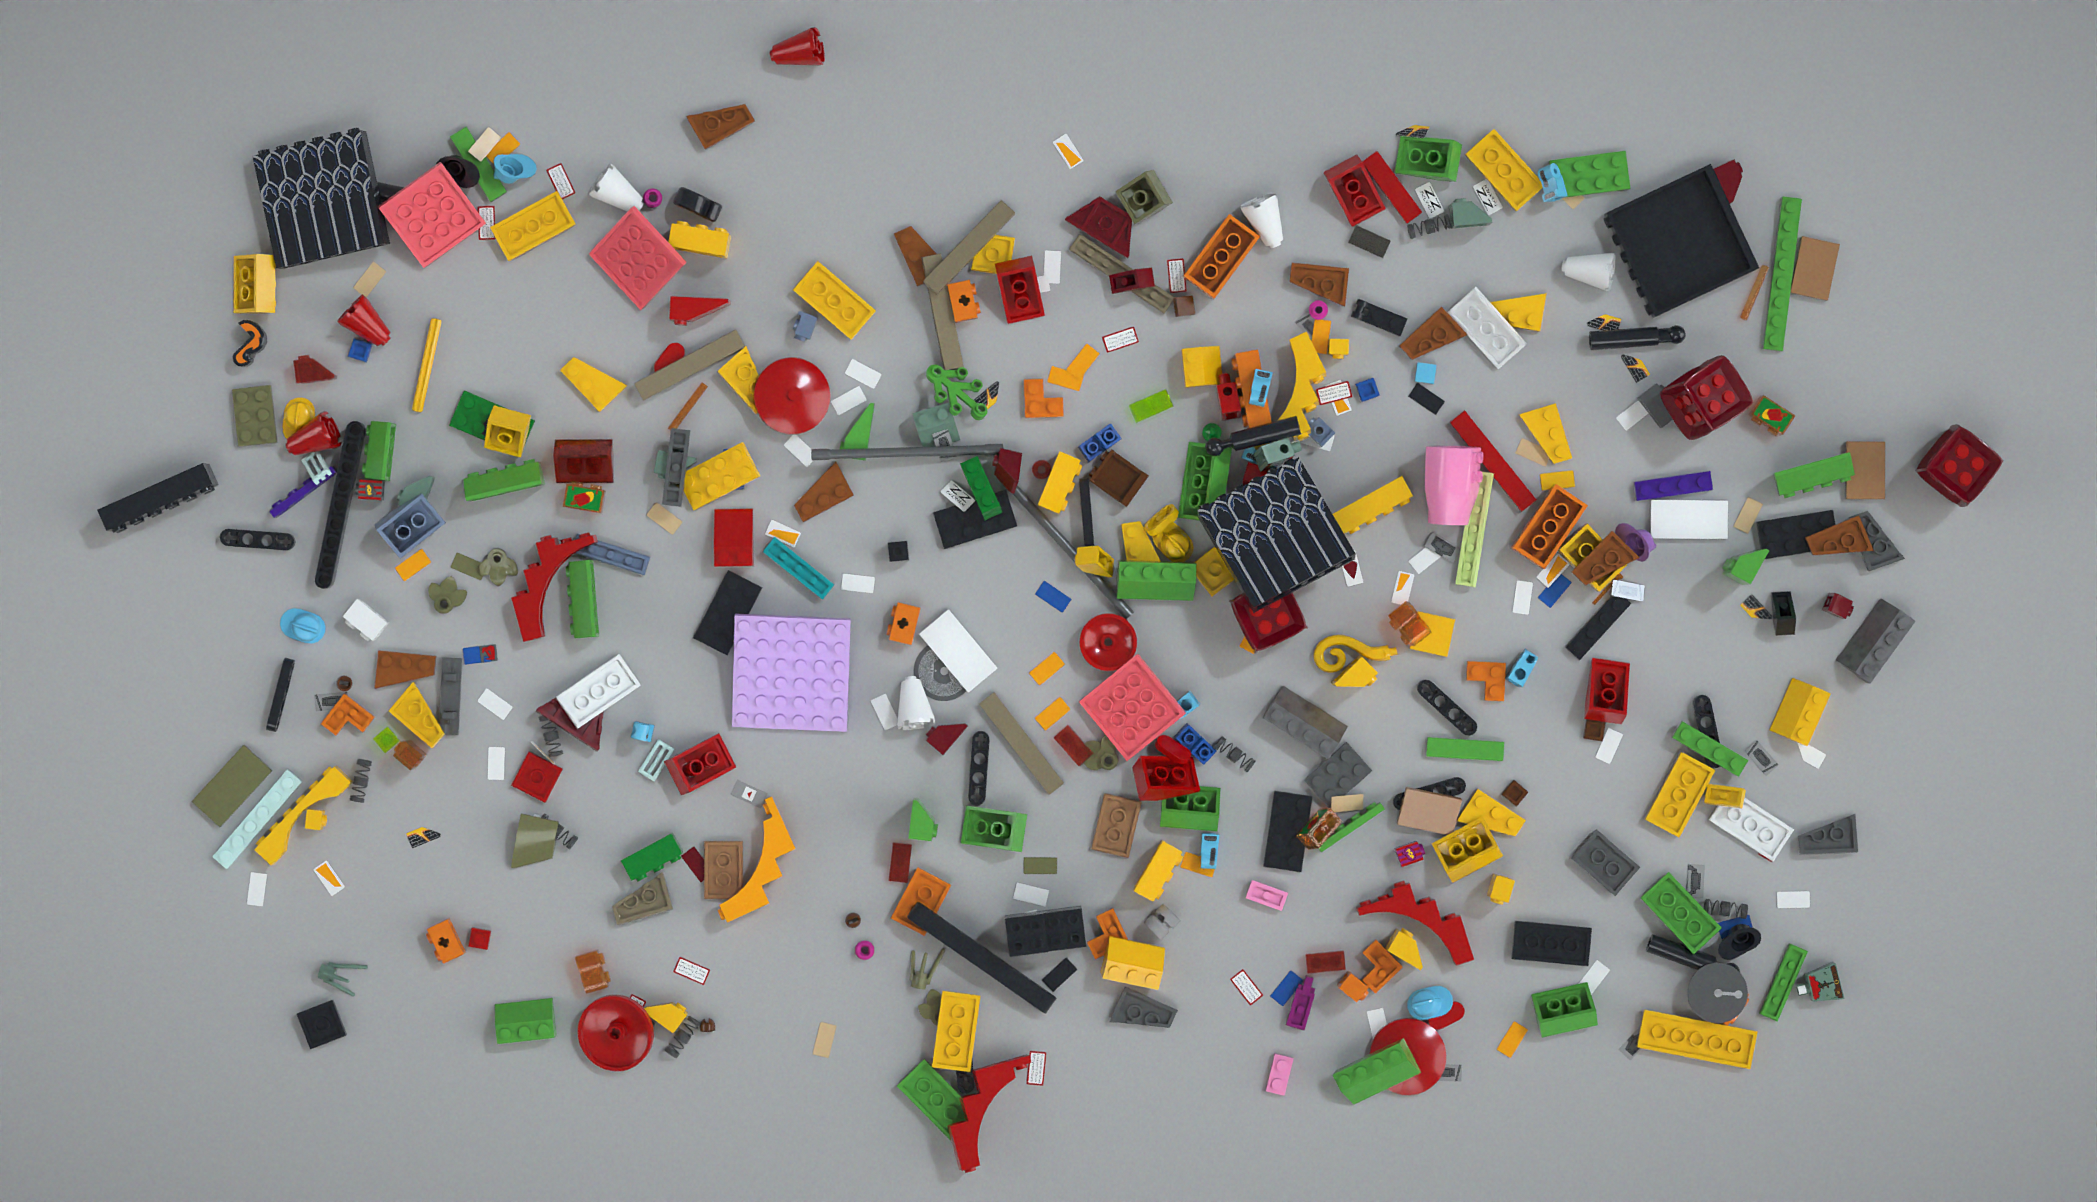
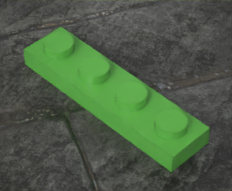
M1681 721L1672 736L1673 739L1738 777L1749 761Z
M1376 802L1371 803L1366 807V812L1361 815L1358 812L1350 818L1351 822L1346 825L1342 823L1334 828L1335 833L1330 836L1328 834L1318 839L1319 843L1316 845L1320 852H1323L1385 810L1380 802L1377 804Z

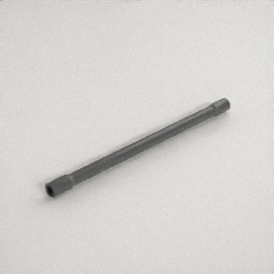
M1003 444L811 449V459L814 461L850 458L998 455L1000 448H1003Z
M1017 485L1013 494L1016 499L1075 562L1077 550ZM1084 572L1125 619L1134 613L1124 600L1116 598L1117 594L1100 575Z

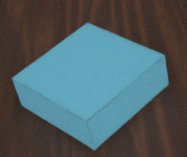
M1417 362L1415 382L1434 384L1437 365Z

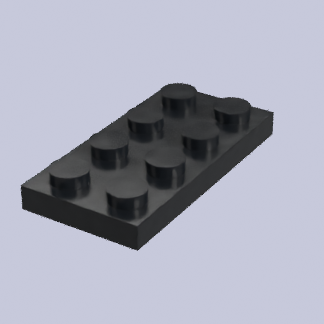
M1003 490L995 493L1002 513L987 520H984L976 500L965 512L956 505L933 512L944 549L1017 527L1007 491Z
M1833 510L1756 522L1760 549L1769 550L1765 559L1810 552L1805 537L1835 525Z
M728 570L693 638L728 656L734 644L735 614H749L763 587Z
M1274 791L1263 867L1302 872L1307 834L1299 833L1309 822L1313 796Z
M1515 920L1511 959L1589 966L1592 928Z

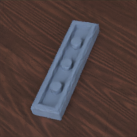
M577 534L575 540L579 539L581 534ZM599 540L597 543L576 552L577 554L641 575H645L651 558Z

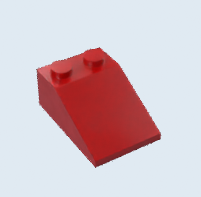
M1357 154L1323 172L1352 227L1386 209L1363 162Z
M1032 255L995 263L1007 323L1010 324L1045 316Z
M670 296L669 319L675 325L687 326V322L696 321L731 305V301L721 298Z
M714 509V567L754 566L753 509Z
M1592 658L1584 719L1615 724L1623 723L1627 716L1630 663Z
M719 733L664 761L681 795L690 793L736 768Z
M1140 756L1132 767L1139 801H1159L1200 791L1193 757H1190L1186 764H1178L1167 756Z

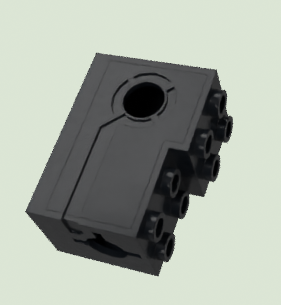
M1081 906L1005 915L1010 957L1086 947Z

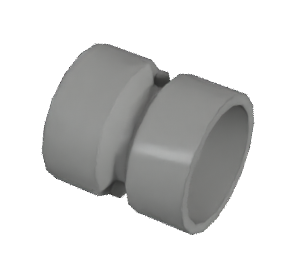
M1162 904L1156 910V915H1151L1144 921L1161 940L1169 933V928H1174L1180 922L1165 904Z

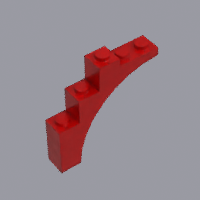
M590 532L579 535V539L573 541L572 537L560 540L561 544H559L558 537L552 538L551 535L541 537V541L536 543L542 565L539 562L528 565L529 569L523 570L529 593L526 589L516 592V596L511 597L523 642L545 637L543 605L550 582L560 566L573 554L584 547L598 542L596 535H590Z
M1404 880L1396 882L1394 887L1390 888L1392 896L1384 894L1378 896L1377 901L1365 900L1359 903L1360 906L1356 907L1359 916L1374 912H1391L1418 920L1440 937L1449 950L1455 965L1474 960L1461 916L1451 913L1445 915V919L1441 920L1435 899H1430V897L1419 899V903L1416 904L1409 882L1405 883Z

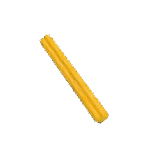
M436 318L431 319L412 406V410L416 412L423 411L441 327V320Z

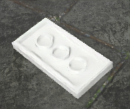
M1477 287L1471 290L1447 312L1497 369L1502 367L1527 344Z
M1651 500L1650 534L1653 538L1728 539V501Z
M949 609L919 634L968 693L997 669L996 665Z
M618 654L555 698L578 729L641 685L620 654Z
M1744 798L1742 809L1717 806L1708 819L1772 862L1794 831V829Z

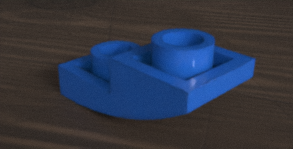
M1110 423L1079 445L1078 448L1089 463L1122 438Z
M1188 723L1174 736L1203 765L1217 752Z

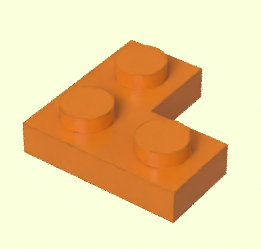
M1024 379L1025 418L1064 417L1063 397L1044 398L1043 379Z
M1467 661L1466 680L1485 681L1484 700L1504 701L1506 663Z
M343 694L321 725L335 736L338 735L348 721L364 732L375 716L347 694Z
M1113 908L1096 916L1104 934L1087 941L1095 959L1104 956L1109 936L1128 940Z
M1376 939L1362 952L1375 965L1362 978V981L1376 994L1403 967Z

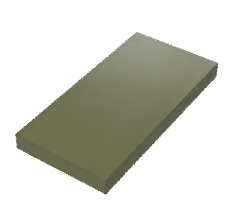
M243 745L192 802L215 824L221 827L273 770L248 747Z

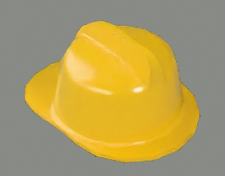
M302 397L294 398L286 405L282 425L285 438L290 437L315 417V408L308 399Z
M1174 522L1164 528L1159 535L1152 536L1156 547L1172 562H1185L1193 553L1192 540Z

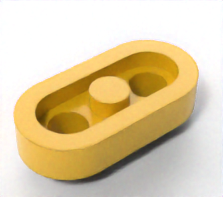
M1173 504L1166 505L1146 522L1144 530L1149 536L1159 535L1164 528L1177 519L1179 511Z

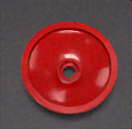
M1110 613L1100 614L1089 620L1082 629L1079 641L1080 650L1085 660L1091 666L1103 671H1114L1133 658L1137 648V636L1134 628L1125 618ZM1105 639H1111L1112 644L1106 646L1104 643Z

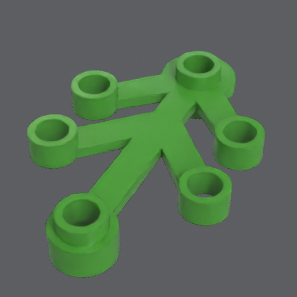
M930 365L926 371V377L934 384L935 401L943 403L947 399V393L942 390L943 384L947 388L950 403L949 412L952 415L957 416L962 411V406L957 402L958 397L971 408V416L975 420L984 419L988 412L986 405L983 403L977 404L962 391L966 390L977 393L983 387L982 382L978 379L973 380L971 383L951 382L948 378L964 380L968 375L967 369L959 367L957 370H943L939 365Z

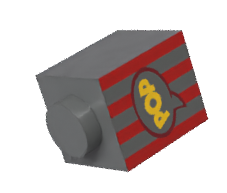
M359 479V483H356L355 494L358 495V499L384 501L385 481Z

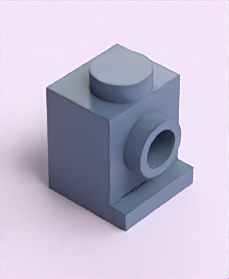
M799 311L798 315L801 318L795 321L793 327L796 330L794 338L805 342L806 339H811L818 318Z
M1313 417L1308 422L1311 428V433L1308 435L1321 447L1335 434L1320 417L1317 419ZM1317 427H1321L1323 429L1322 434L1316 433Z

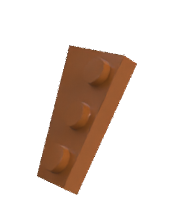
M746 104L686 116L705 150L755 122Z
M909 226L894 233V236L918 287L924 284L923 281L925 280L921 257L935 255L936 252L912 226Z
M1291 263L1290 283L1345 307L1349 268Z
M1441 307L1399 347L1413 360L1458 340L1467 334Z
M837 462L794 505L803 522L854 496Z
M1859 515L1805 537L1812 555L1874 551Z
M1611 531L1571 573L1584 585H1587L1640 557Z
M378 650L375 689L435 675L437 656Z

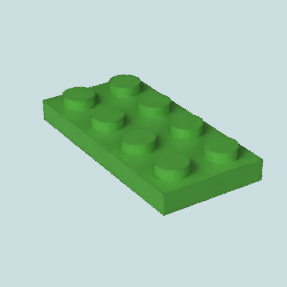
M1626 151L1549 161V165L1554 163L1558 166L1567 191V197L1631 189Z
M1669 872L1641 897V900L1693 955L1722 929Z
M923 1059L897 1087L951 1141L947 1125L965 1120L959 1098L962 1096Z

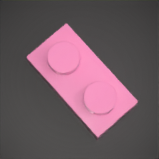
M1252 880L1245 898L1282 911L1288 892Z
M1274 1054L1266 1086L1267 1092L1285 1096L1294 1058Z

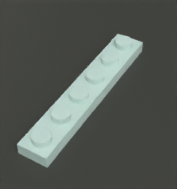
M287 769L212 857L228 869L303 781Z

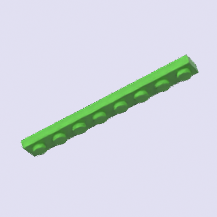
M1783 196L1781 200L1763 349L1783 351L1802 203L1800 198Z

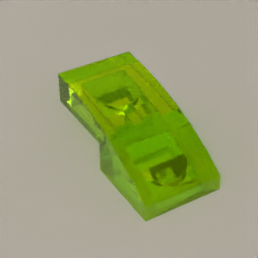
M1166 389L1129 405L1136 423L1174 407Z

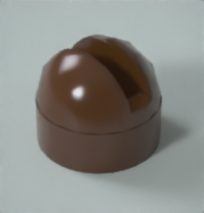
M340 676L336 681V686L341 691H348L352 687V680L348 676ZM340 680L348 682V686L339 684Z
M853 912L847 915L845 922L848 927L856 928L860 925L861 918L859 914ZM857 917L858 921L849 924V920Z
M709 1018V1023H706L705 1019L701 1021L700 1032L716 1031L715 1023L712 1019Z

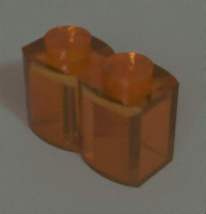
M1405 601L1388 615L1391 619L1389 621L1390 625L1395 630L1400 631L1402 634L1400 638L1406 645L1416 646L1432 633L1410 602Z
M597 949L575 956L586 994L609 987L611 978L609 972L605 971L603 964H606L603 953H599Z

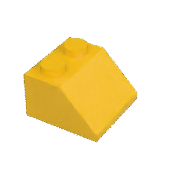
M1220 346L1194 347L1181 350L1185 388L1220 384L1218 378L1222 374Z
M494 405L487 423L484 448L521 458L529 431L531 415Z
M1396 928L1385 949L1421 970L1423 966L1416 940L1412 938L1413 934L1404 928L1401 931Z

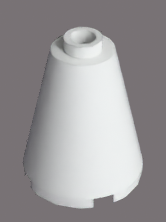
M609 164L605 168L607 172L601 173L588 195L626 212L633 206L640 210L644 204L641 202L643 199L641 195L614 165Z
M1276 193L1264 194L1261 198L1257 199L1256 197L1242 204L1240 207L1241 211L1260 236L1264 245L1270 246V248L1281 245L1280 241L1283 240Z
M1615 253L1567 257V260H1563L1562 272H1565V276L1604 291H1610L1613 283L1611 279L1615 272L1616 256Z
M916 676L905 677V680L901 682L897 720L898 729L903 727V730L923 729L924 724L929 723V727L935 725V718L921 680L916 679Z

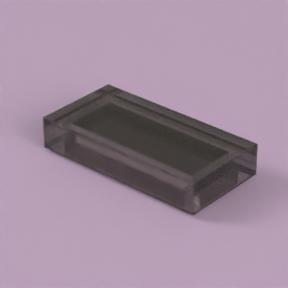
M1358 225L1355 226L1348 241L1349 244L1382 259L1391 242Z

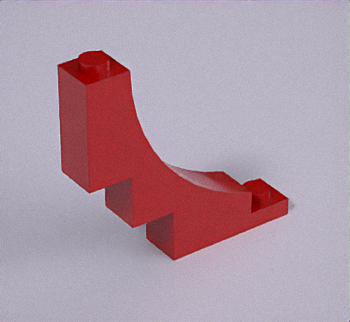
M1022 1055L972 1070L977 1093L959 1097L965 1120L947 1125L959 1170H964L965 1173L975 1171L976 1167L980 1166L978 1135L983 1116L998 1092L1016 1078L1014 1068L1016 1067V1070L1027 1068V1064L1032 1063L1030 1055Z

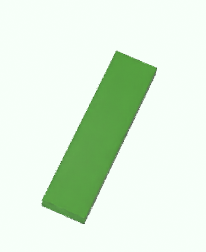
M465 127L450 136L462 157L477 166L480 173L478 183L490 202L507 193L501 181L494 179V170L487 158L485 157L480 162L468 152L476 142L469 129Z
M1427 737L1426 756L1503 761L1504 742Z
M1789 943L1759 1014L1778 1022L1808 951Z

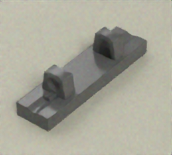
M671 428L662 505L682 507L691 430Z
M442 657L439 724L444 733L448 735H459L462 658Z

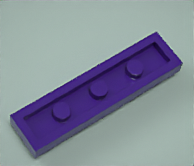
M329 467L332 474L330 476L326 474L325 480L319 479L320 483L318 485L310 477L302 483L304 485L299 490L295 488L289 492L286 500L283 502L279 500L272 505L273 509L269 511L274 518L279 517L337 474L335 467Z
M1711 471L1634 482L1636 501L1713 490Z

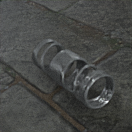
M1444 215L1445 224L1442 218L1438 216L1446 230L1447 227L1451 229L1449 215ZM1433 218L1421 221V232L1416 223L1407 225L1410 239L1416 238L1414 224L1420 235L1423 236L1422 222L1425 224L1427 234L1435 233V228L1439 232L1438 218L1437 227Z
M543 716L538 717L539 722L548 720ZM552 722L541 727L542 729L555 728L543 733L546 745H558L548 751V753H552L549 754V758L563 754V750L550 752L561 746L560 743L547 744L559 739L558 732L554 731L557 729L556 727H544Z
M1221 736L1214 748L1218 750L1222 745L1221 753L1231 745L1226 757L1234 763L1245 755L1240 768L1251 760L1245 769L1247 773L1256 760L1251 758L1243 764L1246 753L1242 754L1243 751L1237 746L1231 751L1233 743H1230L1222 750L1226 739Z
M357 759L356 764L369 770L355 771L367 778L354 776L352 784L364 787H352L353 790L365 794L354 788H367L369 777L359 772L370 771V768L366 766H372V761ZM351 795L349 800L364 803L365 799L359 797L365 795Z
M544 813L541 818L548 819L549 816H546L547 814ZM559 824L556 834V840L561 839L567 833L563 841V845L567 844L566 848L570 850L578 840V837L574 835L568 842L564 844L569 834V830L566 831L560 838H558V836L564 829V827Z
M1706 899L1704 903V910L1707 913L1709 911L1710 899ZM1710 900L1711 914L1716 902H1718L1719 915L1729 917L1731 908L1735 904L1736 918L1741 906V919L1747 918V904H1741L1737 912L1735 902L1731 905L1730 902L1721 901L1720 904L1716 900L1712 908Z
M688 1016L687 1020L697 1027L684 1023V1025L692 1034L679 1029L674 1036L682 1047L681 1042L687 1044L691 1038L690 1035H694L688 1026L695 1029L700 1026V1022L691 1016ZM669 1043L673 1049L667 1046L665 1051L672 1057L677 1058L680 1054L674 1047L678 1049H684V1047L679 1048Z

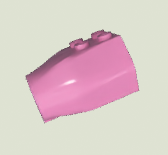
M1440 445L1426 447L1425 493L1429 509L1428 523L1468 525L1479 492L1480 483L1483 479V473L1480 471V463L1483 462L1481 447Z

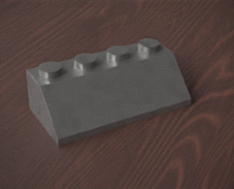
M1880 599L1836 661L1866 683H1871L1916 621L1900 609Z
M1282 686L1263 719L1327 759L1333 754L1348 727L1285 686Z

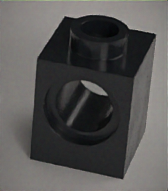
M908 541L888 543L890 562L909 560Z

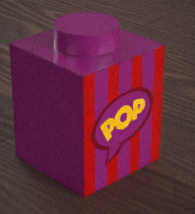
M1413 841L1394 848L1401 867L1424 860L1422 855L1425 854L1422 843L1418 844L1417 841Z

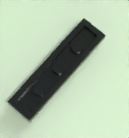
M1611 596L1565 648L1578 660H1581L1631 603L1626 598Z

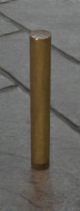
M1761 266L1740 316L1743 320L1747 321L1769 270L1768 266Z
M701 382L670 424L669 430L671 428H678L707 389V385Z

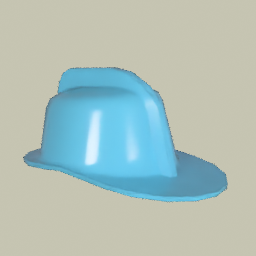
M522 154L497 155L493 161L495 166L494 179H499L506 184H512L520 178L532 177L537 170L534 161Z
M289 609L282 615L280 620L281 630L286 636L304 643H316L325 634L326 627L322 618L302 609Z
M1432 986L1413 992L1408 999L1407 1008L1409 1013L1416 1019L1426 1020L1445 1015L1450 1011L1453 1005V997L1446 988Z

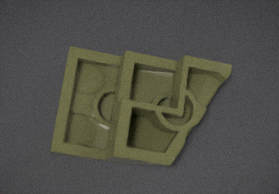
M521 813L511 868L552 859L559 821Z

